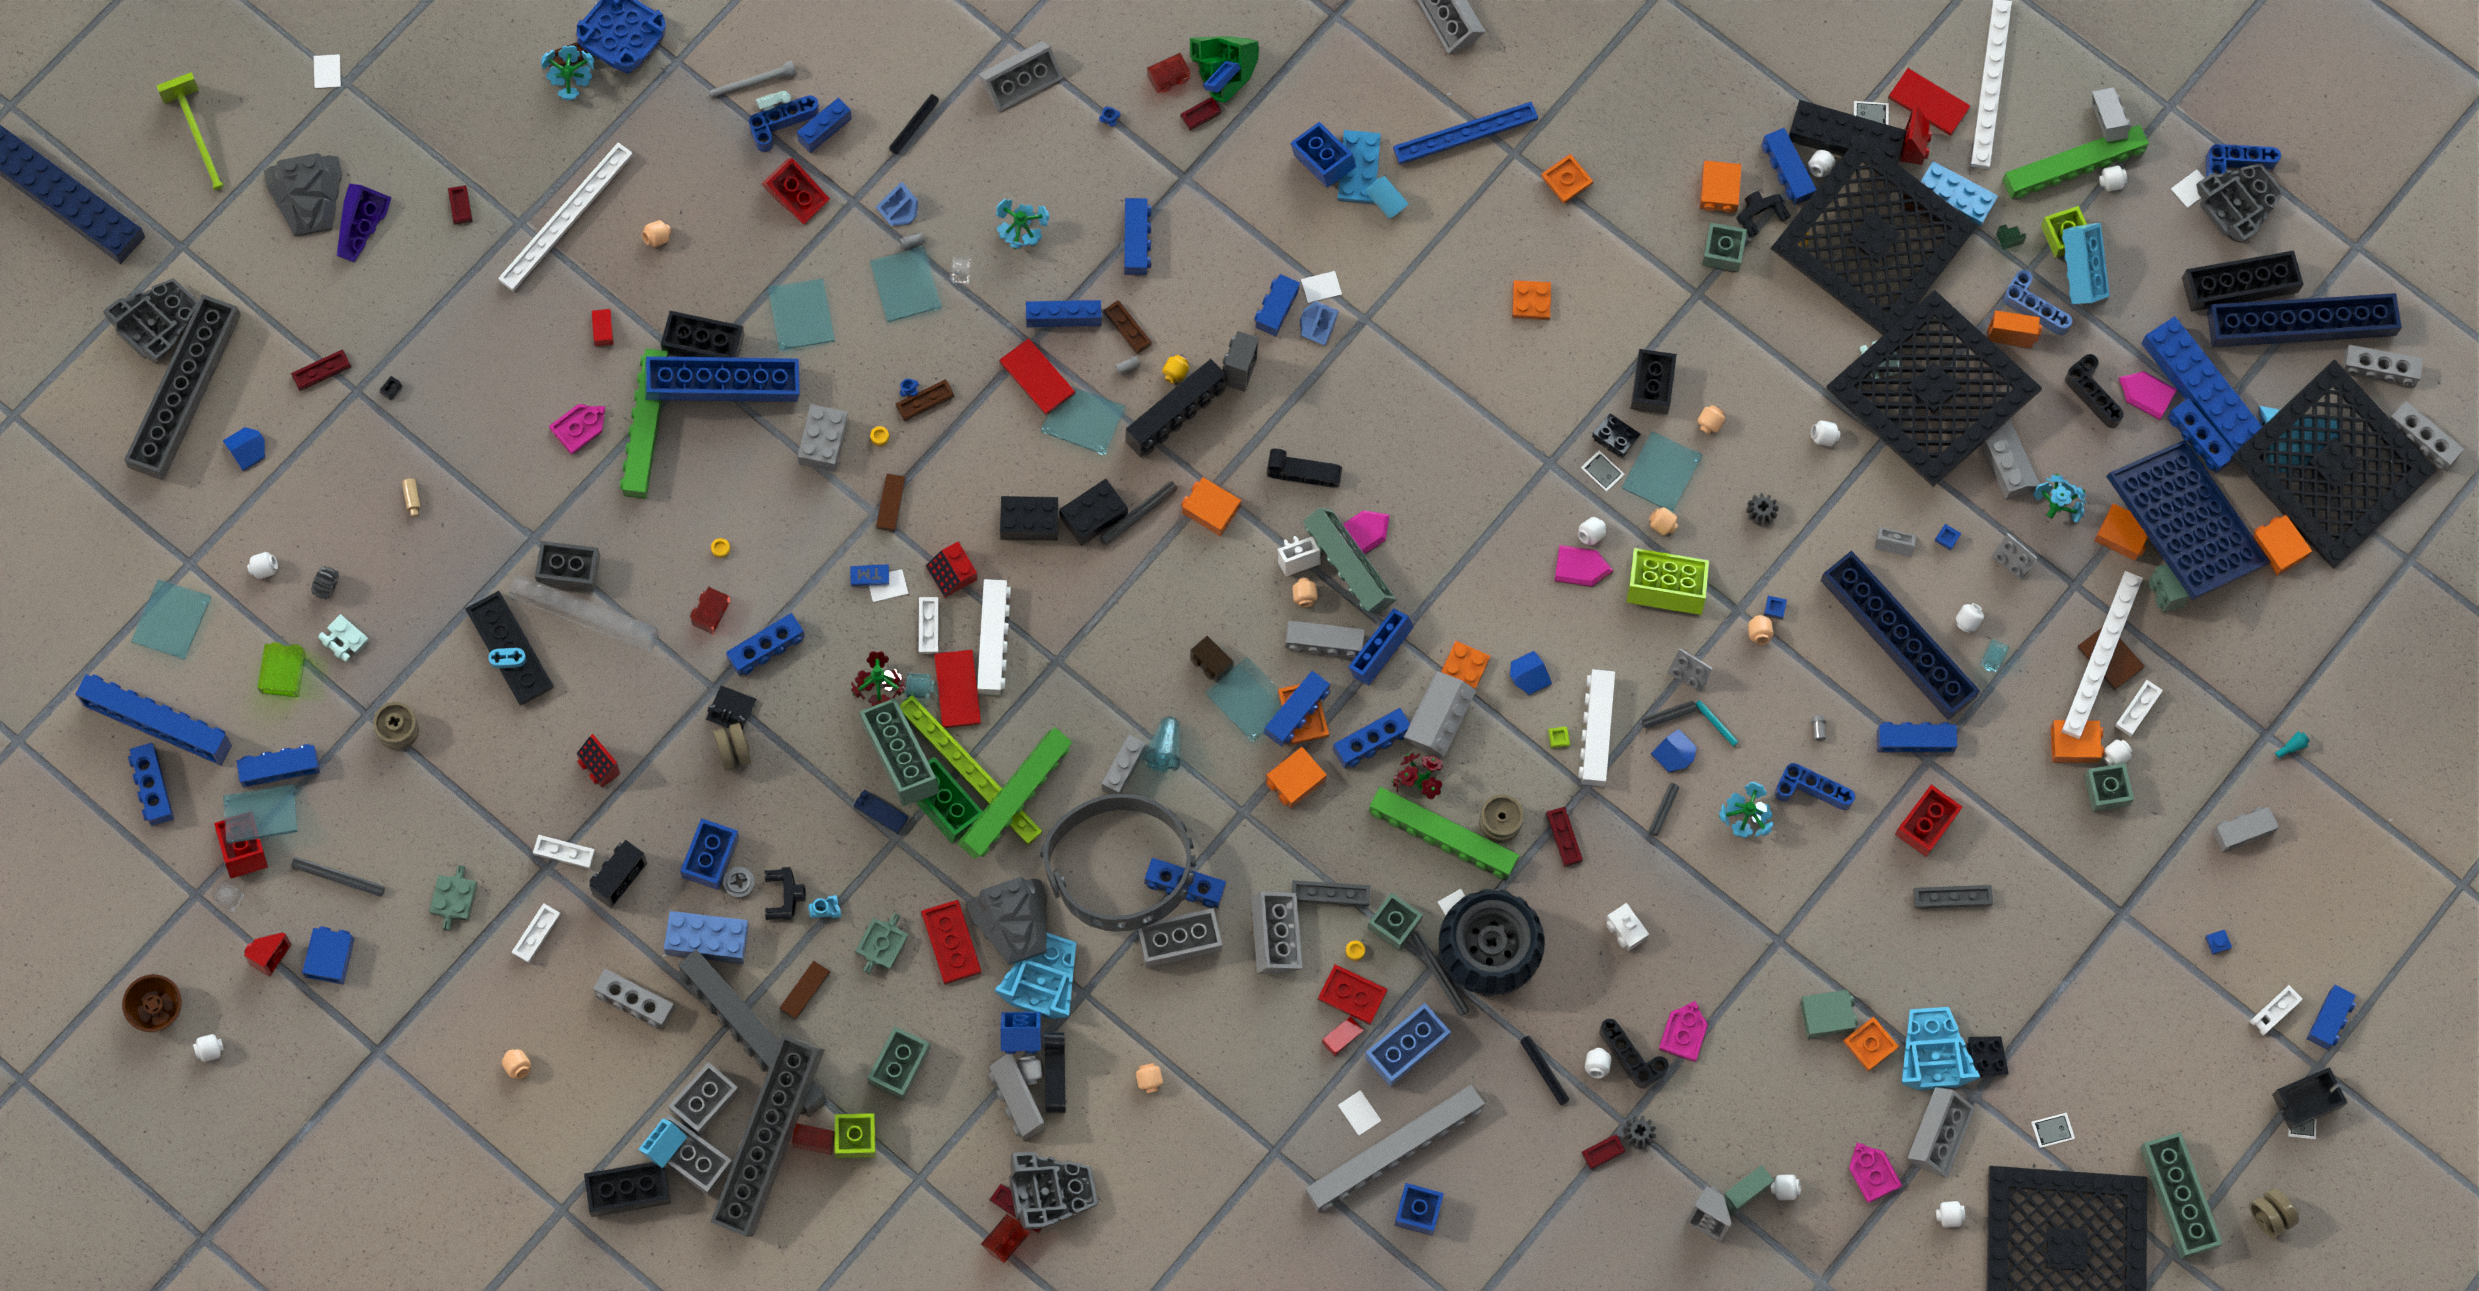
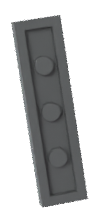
M1297 880L1292 882V893H1296L1297 902L1369 906L1370 885Z
M1991 885L1920 887L1913 889L1915 908L1993 905Z

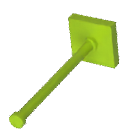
M192 72L156 85L164 104L175 99L179 100L213 182V190L223 188L224 184L220 182L185 97L188 94L199 91Z

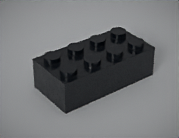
M670 310L660 345L663 351H668V354L679 357L739 358L745 332L744 327L741 325Z
M654 1162L584 1174L591 1217L671 1204L666 1167L661 1168Z

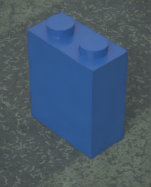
M320 926L319 929L313 928L302 971L304 977L344 985L354 944V938L350 932L345 930L334 932L330 928Z

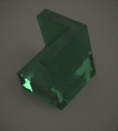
M2005 224L1999 226L1996 233L2003 250L2024 244L2026 234H2021L2017 226L2008 229Z

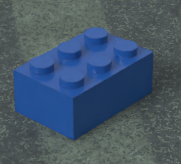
M1320 122L1290 142L1294 156L1326 188L1356 168L1353 154Z
M701 818L680 870L682 878L719 890L739 839L738 831Z
M1001 1012V1051H1005L1007 1054H1014L1017 1051H1025V1053L1032 1054L1041 1051V1012Z

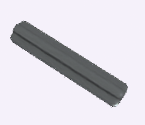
M1690 701L1643 717L1641 722L1644 728H1648L1695 712L1697 708L1695 702Z
M1669 784L1649 828V834L1658 836L1679 790L1677 784Z

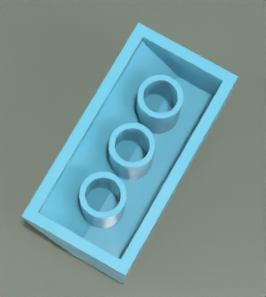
M2101 223L2076 226L2063 230L2062 240L2065 245V260L2068 269L2067 278L2070 286L2069 296L2072 304L2093 303L2109 297Z

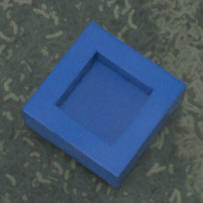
M1944 524L1934 541L1951 551L1961 533Z
M1768 595L1764 616L1783 619L1787 599Z
M2225 929L2205 937L2212 955L2232 948Z

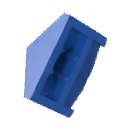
M244 427L223 440L242 471L265 458V440L258 430Z
M1535 651L1511 661L1510 677L1515 686L1523 690L1527 695H1531L1552 684L1543 661Z
M1678 729L1666 737L1651 755L1668 773L1687 768L1694 761L1697 747Z

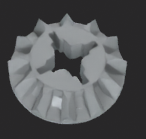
M744 867L730 869L723 879L725 890L735 898L744 897L751 893L755 883L753 874ZM737 875L741 881H745L742 883V889L738 885H734Z

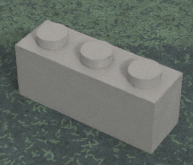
M2114 87L2093 91L2092 106L2106 142L2128 138V130H2131L2130 120L2126 119L2125 107H2121L2120 95L2116 94Z
M1131 735L1127 736L1102 782V791L1108 794H1122L1146 750L1145 742Z
M2258 807L2252 810L2251 814L2245 815L2243 813L2234 817L2235 820L2228 822L2224 820L2219 822L2213 834L2222 853L2275 833L2279 826L2270 807L2264 809Z

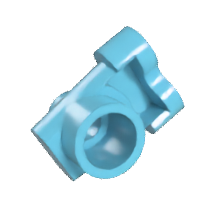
M836 895L828 896L826 900L819 898L813 903L808 904L810 918L831 917L834 919L841 917Z

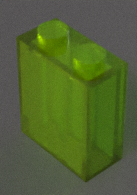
M278 642L264 645L257 686L261 694L299 697L306 657L304 648L297 644L283 646Z

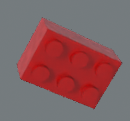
M1931 784L1899 826L1895 835L1927 857L1958 816L1963 806Z

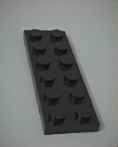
M500 591L465 608L489 652L505 648H520L524 651L526 656L524 665L515 668H499L520 706L554 688ZM515 654L513 658L517 662L522 657L519 654ZM496 655V658H494V660L496 663H498L499 659L506 658H500V655Z

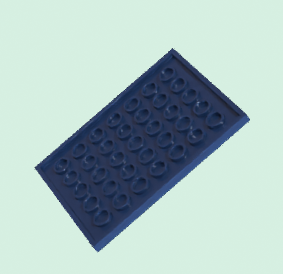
M2186 440L2114 470L2106 476L2192 600L2255 572L2271 562Z

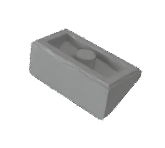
M1879 527L1875 549L1912 557L1916 535Z

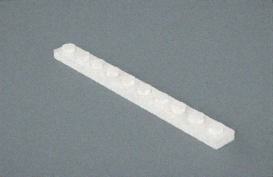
M1993 0L1970 167L1988 170L1990 167L2012 1Z
M617 143L498 278L499 282L514 292L633 157V153L620 143Z
M2127 571L2124 572L2061 733L2080 739L2142 582V577Z

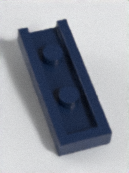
M866 790L861 792L860 797L856 799L854 808L897 835L908 820V816Z

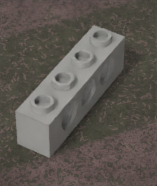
M2348 345L2344 352L2342 368L2351 376L2361 375L2366 376L2368 379H2382L2388 383L2398 382L2403 383L2405 386H2416L2421 379L2423 358ZM2360 361L2366 362L2367 366L2362 365ZM2379 364L2385 366L2386 369H2381ZM2397 368L2403 369L2404 373L2399 372Z
M2406 401L2390 418L2424 456H2428L2433 460L2438 468L2446 471L2464 451L2459 444ZM2406 423H2411L2413 428L2408 427ZM2421 435H2425L2428 440H2424ZM2436 447H2440L2443 452L2437 451Z
M607 969L603 970L593 988L596 994L595 997L603 1002L608 1000L613 1003L615 1008L621 1011L626 1009L631 1012L630 1015L638 1020L643 1018L648 1021V1025L656 1029L658 1027L664 1029L675 1010L673 1003ZM614 988L621 989L618 995L611 994ZM631 997L638 998L635 1004H629L628 1000ZM648 1006L656 1007L652 1013L645 1012V1009Z

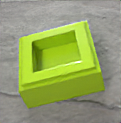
M1567 726L1548 729L1551 749L1570 746Z

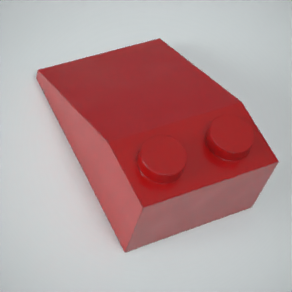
M1913 105L1905 127L1907 131L1903 141L1900 161L1922 165L1924 159H1928L1930 148L1926 147L1927 142L1931 141L1932 131H1929L1930 124L1916 105Z
M787 158L761 183L773 198L802 224H805L830 200L793 158Z
M252 812L214 823L230 879L268 868Z

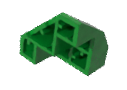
M1231 36L1190 38V57L1193 62H1197L1200 68L1198 72L1204 83L1225 61L1238 63L1241 68L1218 93L1209 92L1214 100L1223 103L1227 102L1250 80L1259 60L1258 41Z

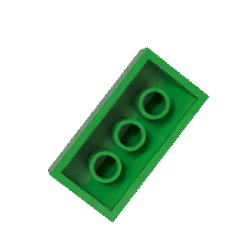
M933 757L928 763L936 777L939 793L917 801L916 804L953 844L965 835L983 811L941 763Z

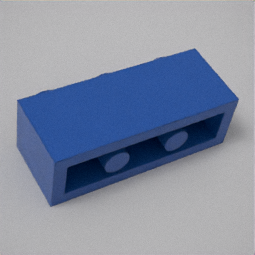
M838 97L797 131L798 142L809 153H812L852 119L851 109Z
M1279 274L1277 279H1273L1270 286L1272 290L1269 295H1265L1262 302L1264 306L1261 311H1257L1254 318L1257 329L1275 337L1300 290V282L1282 274Z
M2334 985L2330 989L2306 1039L2326 1050L2332 1045L2335 1046L2340 1038L2337 1035L2339 1030H2343L2348 1021L2345 1018L2347 1013H2351L2356 1005V1002H2354L2356 995Z

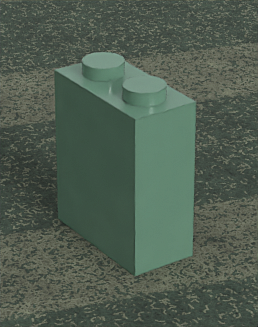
M1849 990L1802 996L1800 1000L1807 1039L1851 1033L1858 1026L1857 1015L1853 1014L1852 1010L1854 999L1852 995H1849Z
M1762 1165L1724 1193L1723 1196L1728 1212L1732 1217L1766 1192L1774 1182V1179Z

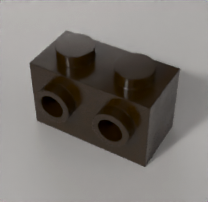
M1208 636L1190 650L1191 662L1196 667L1200 666L1209 680L1213 679L1217 683L1233 669L1234 661Z

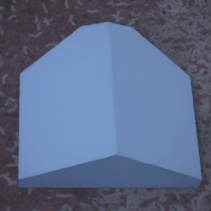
M901 182L876 208L891 226L910 224L917 217L918 200L906 185Z
M1317 301L1313 302L1303 310L1300 318L1301 335L1326 345L1335 327L1339 310Z

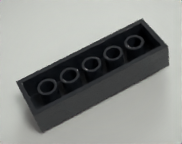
M1799 100L1789 137L1792 143L1817 150L1829 151L1831 154L1843 157L1856 139L1862 136L1897 163L1907 130Z
M2294 250L2186 269L2182 276L2191 312L2209 309L2212 304L2244 303L2299 293L2304 285Z
M1209 359L1126 428L1125 442L1140 458L1143 455H1149L1154 450L1155 445L1166 441L1172 431H1178L1182 427L1183 422L1187 419L1191 420L1200 408H1206L1212 398L1215 396L1219 397L1225 391L1226 374L1212 359Z

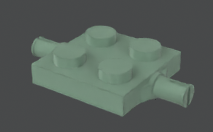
M457 865L455 876L438 875L429 913L444 918L443 930L450 931L452 920H469L478 883L463 878L465 866Z
M893 913L889 922H882L873 917L855 951L856 954L866 958L868 961L863 972L871 974L874 965H881L891 970L908 938L907 933L896 927L901 917L899 914Z

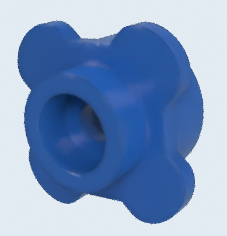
M1106 106L1103 108L1102 115L1099 116V121L1114 127L1117 118L1120 117V112Z
M905 379L900 383V396H916L918 394V381Z

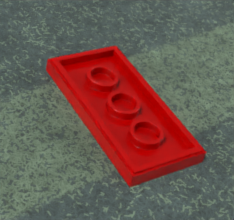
M1907 68L1888 96L1890 100L1910 112L1913 105L1918 106L1931 125L1950 136L1971 106Z
M1029 338L999 360V363L1045 415H1048L1076 394L1075 390Z
M972 649L934 654L942 727L953 728L981 724Z
M959 900L922 910L921 914L944 985L981 974L982 971Z

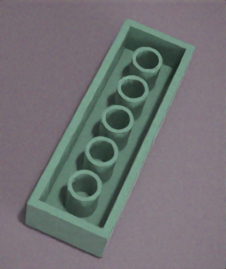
M1320 507L1303 520L1307 533L1315 537L1317 547L1321 551H1325L1327 554L1326 559L1332 566L1335 565L1338 569V576L1348 583V590L1353 596L1358 597L1360 600L1359 605L1365 612L1380 614L1397 601L1333 510Z
M894 698L860 711L862 726L902 806L904 807L938 794L939 789L936 777L896 699Z
M2178 1132L2143 1143L2139 1149L2180 1260L2218 1249L2222 1245V1241L2182 1133Z

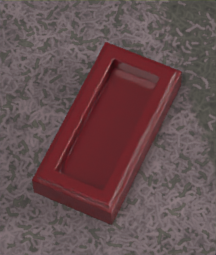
M1210 97L1181 113L1180 117L1191 131L1222 114V111L1213 97Z
M467 186L448 188L454 225L473 222Z
M1617 1134L1582 1151L1581 1154L1590 1170L1624 1154L1626 1150Z

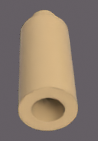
M413 478L405 479L402 481L406 508L411 513V517L419 516L418 510L421 507L416 480Z

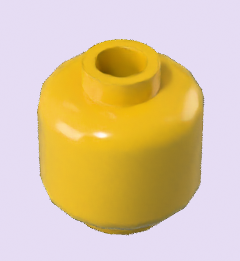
M1175 355L1167 359L1162 373L1166 376L1164 379L1169 383H1180L1184 381L1190 367L1185 358Z

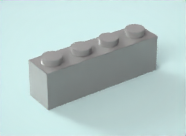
M1288 621L1285 648L1293 652L1305 650L1311 654L1322 652L1330 656H1338L1340 654L1346 655L1348 658H1355L1363 648L1365 629Z

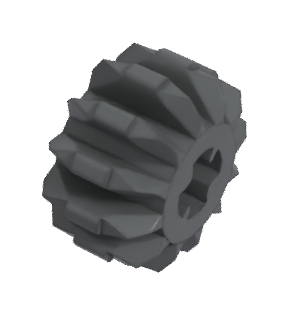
M1760 493L1759 497L1754 495L1752 500H1749L1747 503L1749 507H1747L1746 512L1750 513L1748 518L1755 519L1754 524H1757L1758 521H1761L1762 526L1765 525V522L1771 524L1778 515L1776 512L1779 510V507L1775 506L1776 499L1770 500V495L1765 498L1763 493Z
M321 567L314 577L311 587L312 594L320 599L327 600L330 598L338 583L339 572L331 567Z
M1633 1116V1121L1628 1119L1626 1121L1627 1126L1623 1127V1131L1626 1132L1623 1138L1629 1139L1627 1145L1635 1143L1634 1149H1637L1639 1144L1642 1149H1645L1646 1143L1651 1145L1653 1143L1652 1139L1656 1137V1134L1653 1133L1656 1127L1649 1126L1652 1120L1649 1119L1645 1122V1116H1641L1640 1121L1637 1116ZM1637 1129H1640V1132L1641 1130L1643 1131L1642 1136H1639V1133H1635Z

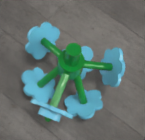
M573 45L569 47L563 46L562 50L558 52L559 57L563 58V61L566 62L564 67L553 61L555 57L554 50L545 53L541 59L543 69L550 66V64L554 65L550 67V71L546 74V78L551 80V85L557 84L562 86L566 79V88L558 91V96L565 100H573L579 95L576 88H570V79L573 77L578 86H588L589 80L592 79L590 68L594 70L593 63L595 61L593 56L584 51H581L584 60L573 67L570 66V62H576L580 56V52Z
M1004 199L996 207V216L1005 218L1008 213L1014 217L1012 224L1008 225L1006 222H1003L1002 225L997 227L1000 238L1010 243V247H1013L1014 250L1017 248L1021 249V246L1029 244L1036 245L1042 238L1041 230L1029 229L1028 225L1031 223V220L1039 219L1040 225L1047 226L1049 212L1045 206H1039L1037 215H1035L1031 205L1025 206L1021 204L1013 212L1011 211L1012 200ZM1022 227H1024L1027 231V233L1022 236L1024 244L1018 242Z
M2059 474L2046 478L2047 481L2054 482V489L2048 482L2036 487L2033 493L2036 500L2045 497L2050 502V510L2046 514L2050 519H2053L2057 512L2060 513L2061 510L2071 512V520L2076 523L2083 517V503L2086 504L2084 498L2086 493L2081 487L2078 488L2075 484H2069L2068 480H2064L2063 476ZM2077 497L2082 501L2076 502L2072 509L2064 507Z
M1750 782L1749 785H1745L1746 794L1751 796L1750 802L1744 803V796L1733 793L1731 798L1727 799V810L1723 804L1722 811H1719V818L1722 822H1726L1727 826L1730 824L1728 817L1741 813L1745 815L1743 822L1736 821L1731 826L1733 834L1743 838L1753 834V830L1747 824L1749 817H1752L1753 821L1761 827L1756 832V837L1768 835L1772 831L1771 827L1774 825L1772 821L1765 824L1767 819H1770L1773 815L1772 811H1770V805L1763 802L1754 804L1755 797L1766 796L1767 791L1763 785Z

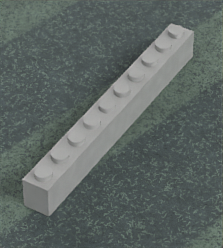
M1471 1084L1305 1188L1307 1197L1317 1212L1330 1209L1333 1206V1202L1338 1199L1340 1201L1350 1196L1349 1192L1355 1188L1357 1191L1362 1189L1371 1178L1373 1180L1378 1179L1387 1168L1391 1170L1400 1164L1399 1161L1403 1158L1409 1159L1413 1157L1419 1148L1425 1149L1433 1143L1432 1140L1439 1137L1441 1139L1449 1134V1129L1454 1126L1459 1128L1466 1123L1465 1119L1470 1116L1475 1118L1481 1114L1484 1102Z

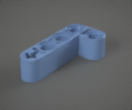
M2027 270L2019 271L2004 295L2005 304L2023 315L2040 317L2039 324H2042L2043 327L2055 334H2066L2072 324L2071 316L2027 291L2032 282V275ZM2019 279L2025 280L2026 283H2021ZM2010 294H2015L2017 298H2012ZM2026 303H2031L2033 307H2028ZM2042 312L2048 313L2049 317H2045Z

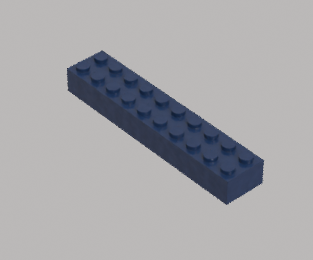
M0 125V176L119 264H122L145 238L142 228Z
M2396 293L2212 304L2207 312L2212 348L2397 336L2402 328Z
M1852 550L1823 573L1820 581L1948 721L1977 698L1980 690Z

